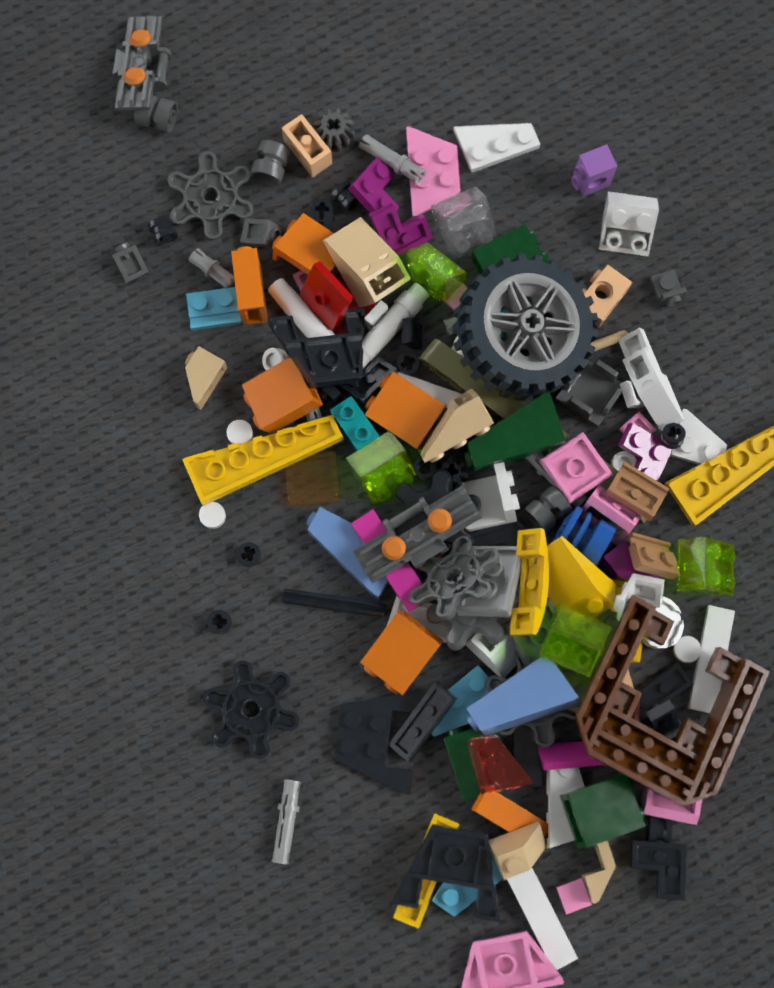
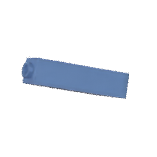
M321 507L317 513L313 511L306 523L309 526L307 529L308 533L374 598L379 600L388 581L384 576L371 583L353 552L364 544L351 526V523Z
M546 653L466 708L471 715L467 720L475 732L481 730L485 736L575 707L581 701L551 657Z

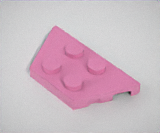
M406 127L407 150L410 162L426 170L425 177L421 174L418 175L423 178L420 184H416L410 179L412 218L460 195L457 145L412 127Z
M527 931L473 941L461 988H545L564 984L563 977Z

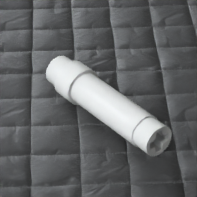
M283 278L278 279L269 287L268 292L288 316H293L294 323L307 338L335 335L333 331L327 329Z
M414 283L408 290H404L394 301L395 304L362 339L363 369L402 328V319L414 318L423 308L422 304L427 300L429 294L418 283Z

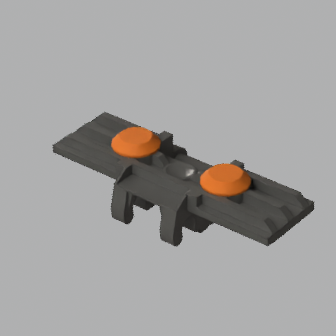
M162 16L128 17L125 41H123V45L116 49L112 74L113 84L118 88L115 110H150L153 92L167 89V81L165 79L171 51L168 48L159 47ZM153 62H158L156 77H154L153 71H146L147 66H152Z
M462 485L431 505H428L425 498L421 497L418 503L389 520L387 518L384 519L382 522L387 531L353 552L371 583H374L409 561L418 569L424 565V561L439 552L445 553L449 549L444 540L482 517ZM423 511L426 512L427 520L402 535H397L394 530L395 528Z

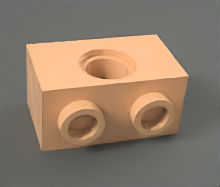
M302 114L282 127L284 142L312 178L332 165L331 150Z
M609 265L603 271L598 269L590 280L593 283L590 288L582 290L586 298L591 296L594 301L590 306L591 313H597L598 321L594 325L598 328L632 284L629 279ZM595 292H604L607 298L600 299L596 296Z

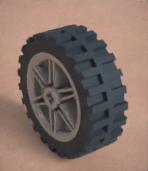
M518 254L511 261L507 256L500 259L496 265L492 263L468 286L459 299L460 305L454 312L453 317L457 318V322L452 326V334H458V340L454 343L456 351L462 350L464 355L460 360L462 366L469 365L474 371L470 375L474 381L481 378L486 382L483 387L490 392L496 388L500 390L499 396L503 398L513 394L516 395V400H525L529 396L536 399L546 392H550V394L575 378L576 374L588 364L586 359L593 355L595 350L591 342L598 338L599 330L593 329V324L598 321L597 313H591L590 306L594 303L592 297L586 298L582 291L586 286L582 281L577 284L571 278L574 272L569 268L564 272L557 268L559 262L553 259L549 263L542 262L543 256L535 254L530 260H526V254ZM526 297L530 298L531 305L529 304ZM501 308H507L509 313H501ZM550 313L553 318L546 317L544 319L543 315ZM500 333H503L506 341L501 340ZM547 338L551 340V346L549 345ZM527 349L529 351V355H522L520 350Z

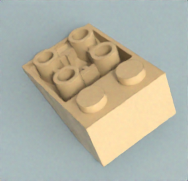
M361 217L322 240L359 308L376 303L411 279L400 257Z
M472 388L449 401L418 449L424 462L439 460L444 456L443 452L452 447L453 449L460 448L467 443V438L474 434L480 436L490 430L489 426L494 424L479 395Z

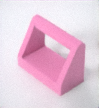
M598 485L582 507L583 511L579 519L583 521L588 514L586 511L590 505L624 529L621 535L615 532L611 539V542L618 546L635 527L641 515L606 495L607 490ZM592 516L589 526L594 528L599 520Z
M644 787L641 804L646 815L697 825L702 800L686 806H680L664 796L654 793L653 790Z

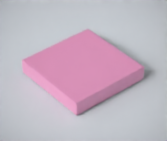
M584 432L540 460V464L570 504L613 475Z

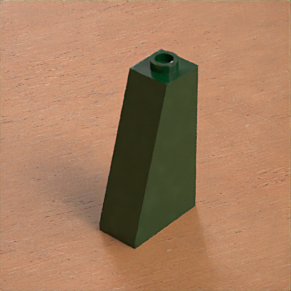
M550 392L542 394L491 427L486 433L468 442L467 451L463 452L467 467L472 466L475 473L492 468L497 463H509L564 445L566 440Z

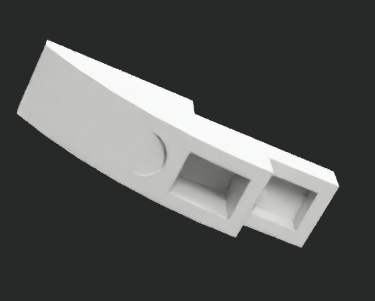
M638 328L620 338L618 341L625 356L623 363L641 400L659 429L663 431L665 425L669 423L684 421V416L669 380L665 374H662L644 330Z

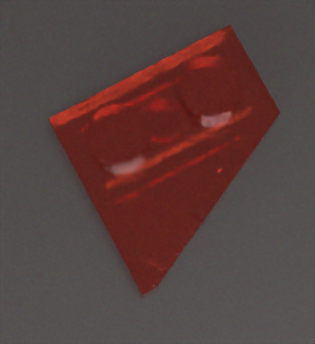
M497 735L472 738L468 741L481 795L527 787L532 784V779Z

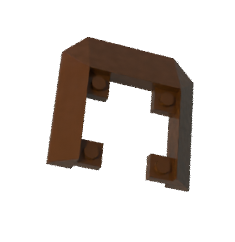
M633 594L626 605L575 718L587 755L676 804L686 806L718 794L770 671L748 659L742 660L721 647H715L705 672L723 681V684L704 727L689 719H683L676 738L672 741L634 720L631 717L642 693L623 683V679L642 638L645 637L659 646L664 645L675 621L656 611L655 606Z

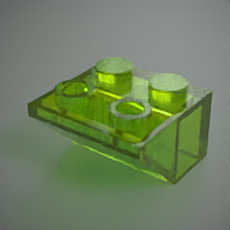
M428 242L409 249L406 253L411 280L419 285L423 284L435 299H442L447 303L455 292L466 283V271Z
M391 431L386 432L346 458L352 472L375 507L393 496L396 487L400 483L412 484L417 480L406 450Z
M708 537L678 539V569L680 573L678 576V591L696 595L734 596V561L736 557L734 545Z
M558 602L547 627L539 656L590 677L612 627L603 620Z

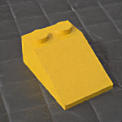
M563 536L547 545L549 559L547 597L551 599L563 621L575 630L614 606L616 584Z

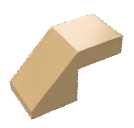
M608 841L594 845L601 868L581 874L592 903L599 902L616 867Z

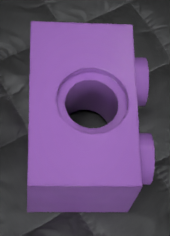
M607 144L579 155L572 176V183L576 190H580L583 197L609 187L612 182L617 164Z

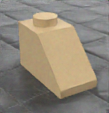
M198 346L195 352L192 351L185 361V369L193 401L196 407L201 410L225 373L227 365L224 360Z
M539 822L489 840L494 863L504 880L529 871L547 847Z

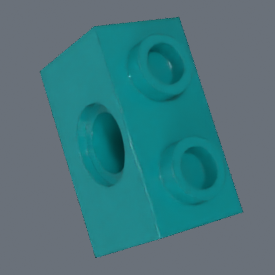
M352 396L330 410L338 427L360 458L381 445V437Z

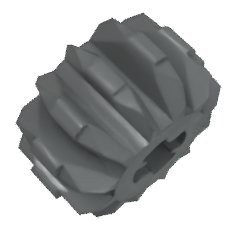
M328 108L326 110L327 115L319 113V121H314L313 127L330 150H332L333 146H336L337 150L340 151L341 144L349 146L350 139L355 135L353 131L354 122L349 120L348 112L341 115L339 108L335 113H332Z

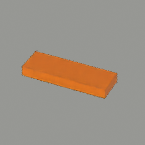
M486 785L472 807L473 811L508 832L535 822L540 823L544 837L548 831L547 822Z

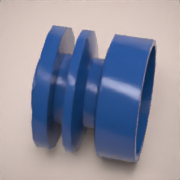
M577 505L575 510L566 516L554 537V541L563 536L596 566L617 528L602 519L594 528L589 526L592 518V513L590 512L586 515L583 522L580 521L578 518L583 508Z

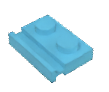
M236 287L186 294L192 331L242 324L238 310Z

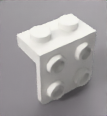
M504 462L494 464L495 476L462 483L468 495H476L481 500V508L478 512L482 518L465 528L467 531H475L517 521L515 510L520 509L517 494L511 495L510 486L515 485L511 470L506 471Z

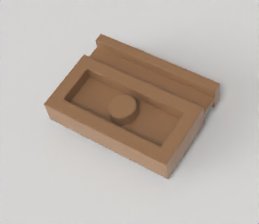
M624 461L605 494L651 521L670 488Z
M633 532L626 537V541L630 542L631 545L628 549L634 570L672 580L680 575L674 553L669 551V547H671L670 542Z

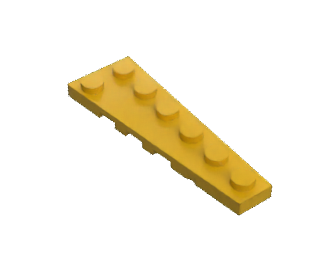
M333 415L299 424L293 428L289 427L278 430L275 434L265 437L261 435L252 438L253 440L241 444L237 442L228 445L224 449L210 450L182 460L200 502L205 506L343 441L344 438Z
M774 426L665 483L666 487L670 488V493L691 525L696 526L774 466Z

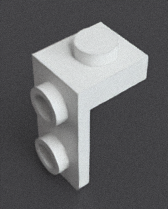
M633 573L630 580L624 582L621 595L616 596L614 610L618 611L617 621H620L626 605L633 594L660 608L663 600L664 580Z

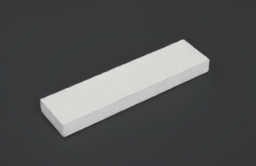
M711 605L707 606L700 641L701 654L696 662L693 678L694 684L691 688L688 709L709 714L721 689L722 681L705 672L715 647H721L728 651L735 614L733 610Z
M531 868L529 871L508 878L507 881L544 954L558 970L578 959L533 869Z

